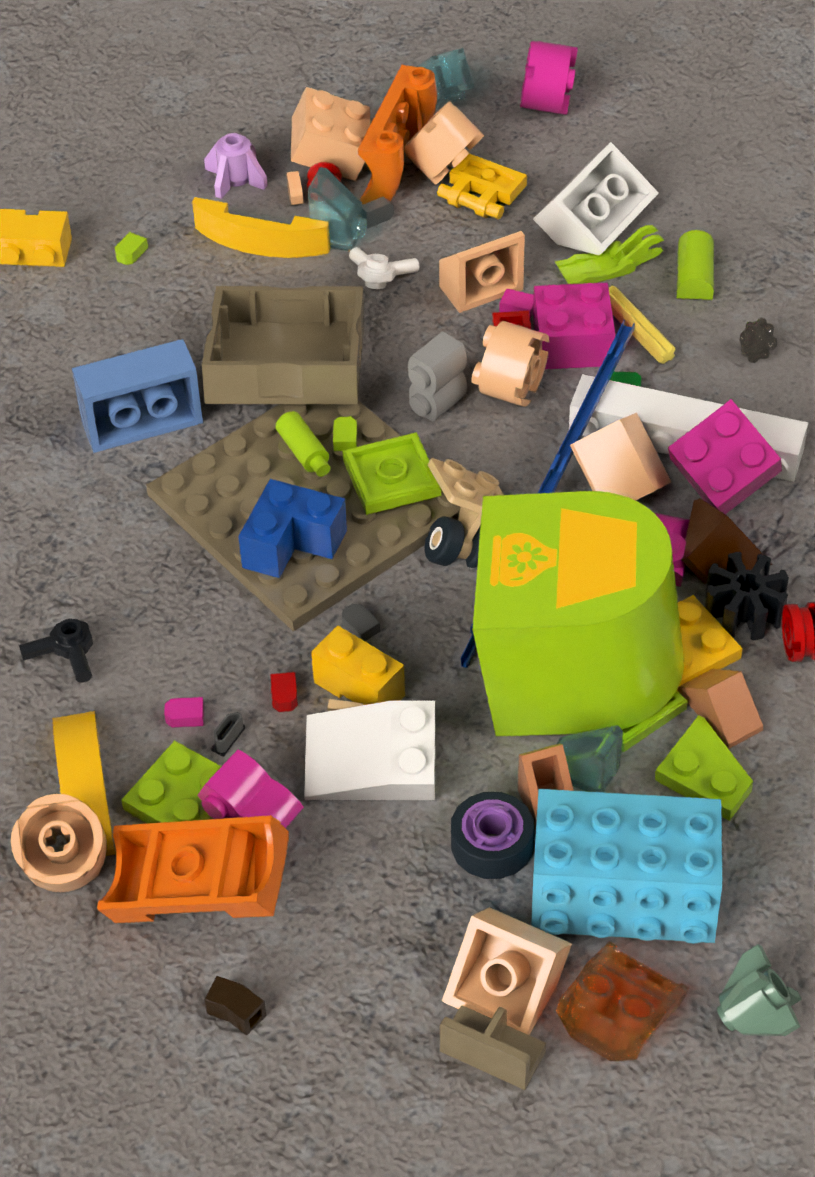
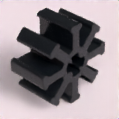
M742 553L728 554L726 570L714 563L708 571L705 608L715 619L723 617L722 626L733 638L740 622L747 623L751 632L750 639L753 641L764 638L766 622L773 624L776 629L781 626L782 609L787 604L788 593L786 592L789 577L785 570L769 575L771 558L766 555L758 554L757 562L752 570H746L742 561Z

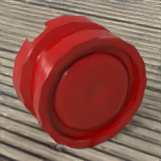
M807 602L805 607H799L795 603L785 604L782 609L781 626L783 645L788 661L802 662L804 657H810L812 660H815V602Z

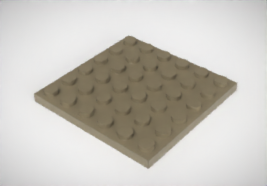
M359 400L358 404H279L146 485L148 496L293 632L424 546L426 537L430 532V527L438 518L446 516L458 520L460 506L450 503L442 489V496L368 515L365 514L343 462L342 451H333L334 420L338 417L349 416L357 420V447L399 437L400 435ZM290 411L298 412L329 453L327 463L331 469L327 475L319 477L315 472H307L279 435L275 426L277 420L283 414ZM270 479L345 498L347 532L333 559L295 549L280 578L242 568L238 536Z

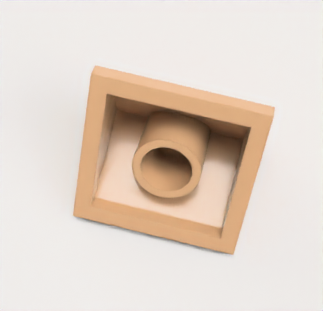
M637 412L570 445L592 491L615 493L636 501L671 483Z

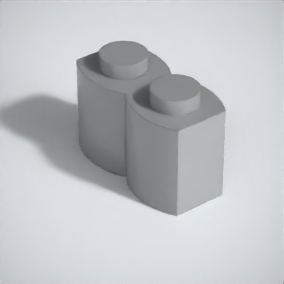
M443 331L414 353L408 361V376L412 382L409 388V404L417 415L424 416L432 422L460 401L467 392V382L463 372L467 364L464 345Z

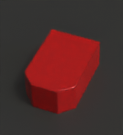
M296 673L270 674L273 708L278 712L293 711L298 706Z

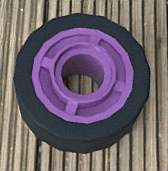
M482 792L468 797L458 805L451 818V851L457 864L469 874L483 879H502L520 871L528 864L534 851V818L528 807L518 798L503 792Z

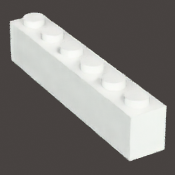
M584 374L581 376L570 404L569 429L595 379L593 376ZM609 380L582 436H588L637 412L656 452L669 454L668 447L724 404ZM739 408L781 458L782 471L774 478L794 482L804 451L808 422Z

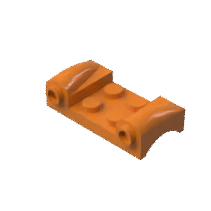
M401 65L358 148V155L366 162L371 171V179L360 198V204H366L380 197H385L391 202L396 194L404 167V146L435 114L437 87L435 74L431 70L424 67Z
M273 816L114 826L112 834L116 849L115 875L109 891L98 901L97 910L114 923L154 922L155 914L225 911L233 918L274 916L285 866L289 831Z

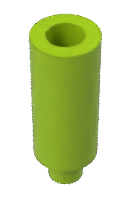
M290 411L283 414L277 420L275 426L279 435L307 472H315L319 477L327 475L331 469L327 463L329 453L298 412Z

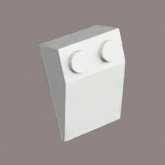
M386 701L307 715L305 800H435V701Z

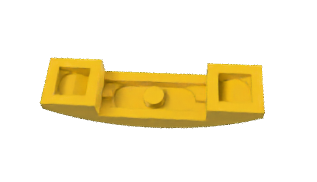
M194 197L192 201L195 229L209 239L226 247L254 255L279 258L318 256L328 254L330 251L329 222L294 216L289 225L230 214L228 203L197 197Z
M95 711L52 718L60 792L82 801L97 815L106 835V856L114 855L115 847L106 797Z

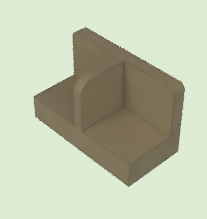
M461 1005L453 1020L444 1017L440 1024V1052L523 1090L527 1088L546 1052L545 1042L507 1026V1010L502 1007L497 1009L493 1018H489Z

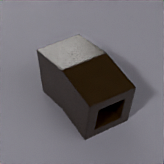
M216 976L204 999L208 1015L230 1022L245 1035H248L267 1016L263 999L243 984Z

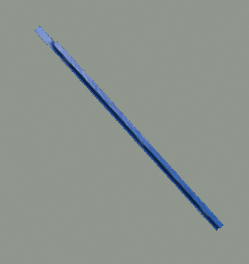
M623 320L538 493H554L573 455L570 445L581 439L635 329V323L632 327L625 326V320ZM473 623L470 627L472 636L460 658L461 666L468 668L477 649L472 630Z

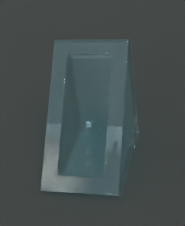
M618 725L563 736L559 739L557 744H563L572 786L587 792H604L620 768L623 731Z

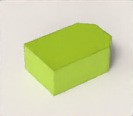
M129 232L114 247L117 262L124 265L133 264L148 249L147 238Z
M351 416L335 419L333 423V451H343L357 447V420Z

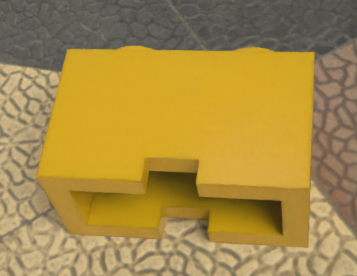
M0 209V264L65 267L72 241L67 211L39 210L38 215H26V210Z
M338 625L311 651L314 683L338 698L344 696L353 702L368 705L386 701H401L405 697L404 664Z

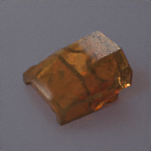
M609 941L586 963L575 981L560 997L556 1013L571 1038L611 1062L636 1060L655 1031L680 1006L687 995L689 987L683 983L677 984L618 950L617 945Z

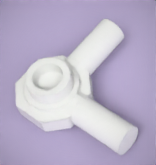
M358 247L353 248L349 253V258L358 265L357 275L365 281V286L371 289H383L386 287L387 282L392 281L395 276L419 271V262L416 258L388 262L387 256L382 254L367 255Z

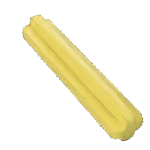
M610 286L611 308L615 318L621 324L625 320V326L632 327L635 323L632 335L659 363L664 364L668 360H672L675 356V347L616 286Z

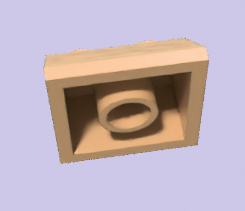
M522 231L439 260V286L459 313L502 298L506 289L523 290L525 235Z
M488 907L471 916L442 1002L457 1009L463 1005L489 1018H493L497 1009L502 1007L507 1010V1026L530 1035L557 987L572 943Z

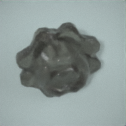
M761 317L755 322H747L744 331L740 333L741 355L748 357L751 363H756L759 359H767L770 354L769 350H774L777 346V339L773 336L774 326L767 323L765 318Z

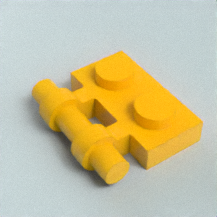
M469 153L449 172V183L454 185L449 186L442 183L438 188L437 196L446 199L448 204L460 208L464 206L474 210L478 216L483 218L491 216L499 220L503 216L504 206L496 204V202L499 201L510 205L527 186V175ZM473 191L475 193L481 194V196L478 197L473 194H470L469 192Z

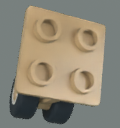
M431 458L428 463L429 469L447 500L454 505L460 506L458 520L442 516L431 525L430 532L425 540V556L430 562L442 566L450 565L456 558L466 559L467 567L476 568L478 565L479 527L481 525L483 496L504 495L498 486L499 481L484 471H479L478 474L470 472L456 461L446 459L443 462Z

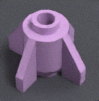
M236 133L225 135L216 142L204 158L205 170L217 174L214 185L215 197L222 199L230 190V186H242L248 181L249 185L263 190L267 187V175L257 161L256 148L245 136Z

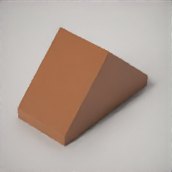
M711 669L678 687V692L688 700L690 707L697 715L706 719L728 749L763 731L762 721L742 671Z
M561 743L519 754L518 792L522 802L528 807L534 818L535 832L538 789L574 791L564 747Z

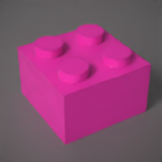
M608 282L534 286V330L549 336V342L542 341V350L548 351L545 369L601 367L615 338Z
M732 399L668 447L670 460L700 497L724 514H727L782 471L781 458Z

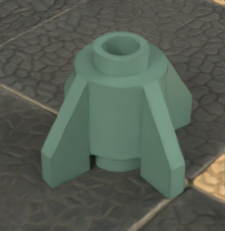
M758 944L742 954L723 992L719 994L720 1006L717 1007V1012L724 1025L730 1031L737 1030L743 1035L786 1036L801 1027L791 1006L802 999L798 991L788 986L786 987L779 975L769 968L771 964L763 947Z

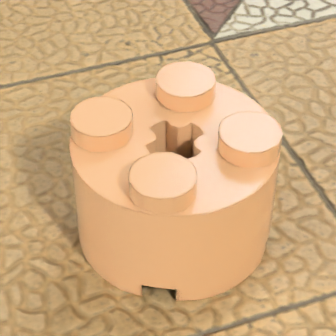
M449 101L404 146V153L436 185L450 171L446 166L448 165L450 168L453 166L455 168L469 154L465 147L471 150L484 135Z
M506 321L500 322L497 327L489 325L483 338V347H486L482 362H478L474 368L472 383L479 385L481 394L519 406H528L531 400L524 398L528 391L536 393L546 367L548 351L542 350V341L549 342L548 334Z
M51 794L34 800L17 819L11 833V847L16 862L36 886L48 891L69 892L85 886L99 875L106 858V835L97 815L85 803L70 795ZM64 835L67 842L70 843L64 845L63 851L56 852L49 845L56 844V836Z

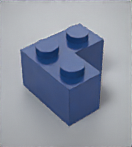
M270 479L238 536L242 568L280 578L295 549L333 559L347 532L345 498Z

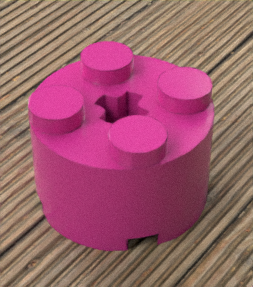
M542 41L530 42L520 107L567 115L570 95H566L565 92L569 93L572 90L575 77V69H570L569 67H575L578 47Z

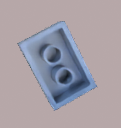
M183 339L72 368L81 422L93 453L203 423L197 371Z

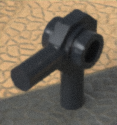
M65 619L55 625L49 633L50 636L19 645L23 661L55 652L56 655L70 660L77 682H87L92 678L85 654L93 645V639L86 622L78 619Z

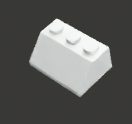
M610 142L584 166L533 220L557 245L600 255L659 192Z

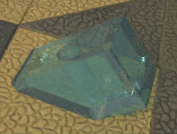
M463 48L432 56L417 66L429 69L435 74L437 100L445 98L446 103L449 101L451 103L465 99V92L474 88Z
M320 167L308 188L310 218L329 222L330 248L350 252L355 247L358 239H363L366 232L367 220L362 217V202L327 168Z

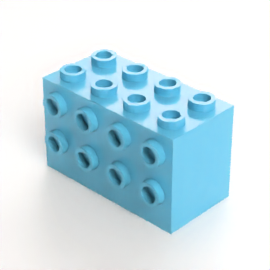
M538 789L531 926L552 935L576 934L592 935L598 938L624 937L638 938L645 941L656 939L685 941L692 944L700 942L715 943L722 893L721 799Z

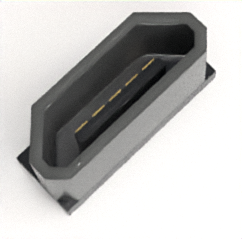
M241 713L227 714L213 732L215 744L212 746L211 751L223 757L226 755L245 729Z

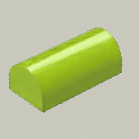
M688 231L678 241L676 298L713 300L714 240L705 231Z

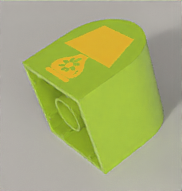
M602 491L483 496L472 630L496 736L591 734L619 731L637 725L652 717L675 694L684 671V654L672 546L669 534L662 521L643 504L626 496Z

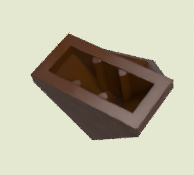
M701 498L694 500L685 539L684 555L681 560L704 584L707 583L708 571L712 564L716 563L718 567L726 570L728 554L741 552L746 570H752L757 562L758 554L763 553L726 514Z

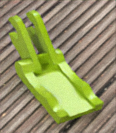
M645 225L639 228L624 243L620 241L612 242L600 255L591 253L574 254L568 259L557 260L555 263L567 284L598 283L633 273L636 266L659 256L663 252L662 247L648 248L664 241V239L660 235H651L642 240L645 235L658 231L653 225Z

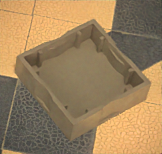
M216 286L211 312L212 329L206 338L202 360L205 404H358L364 336L363 286H310L303 288Z

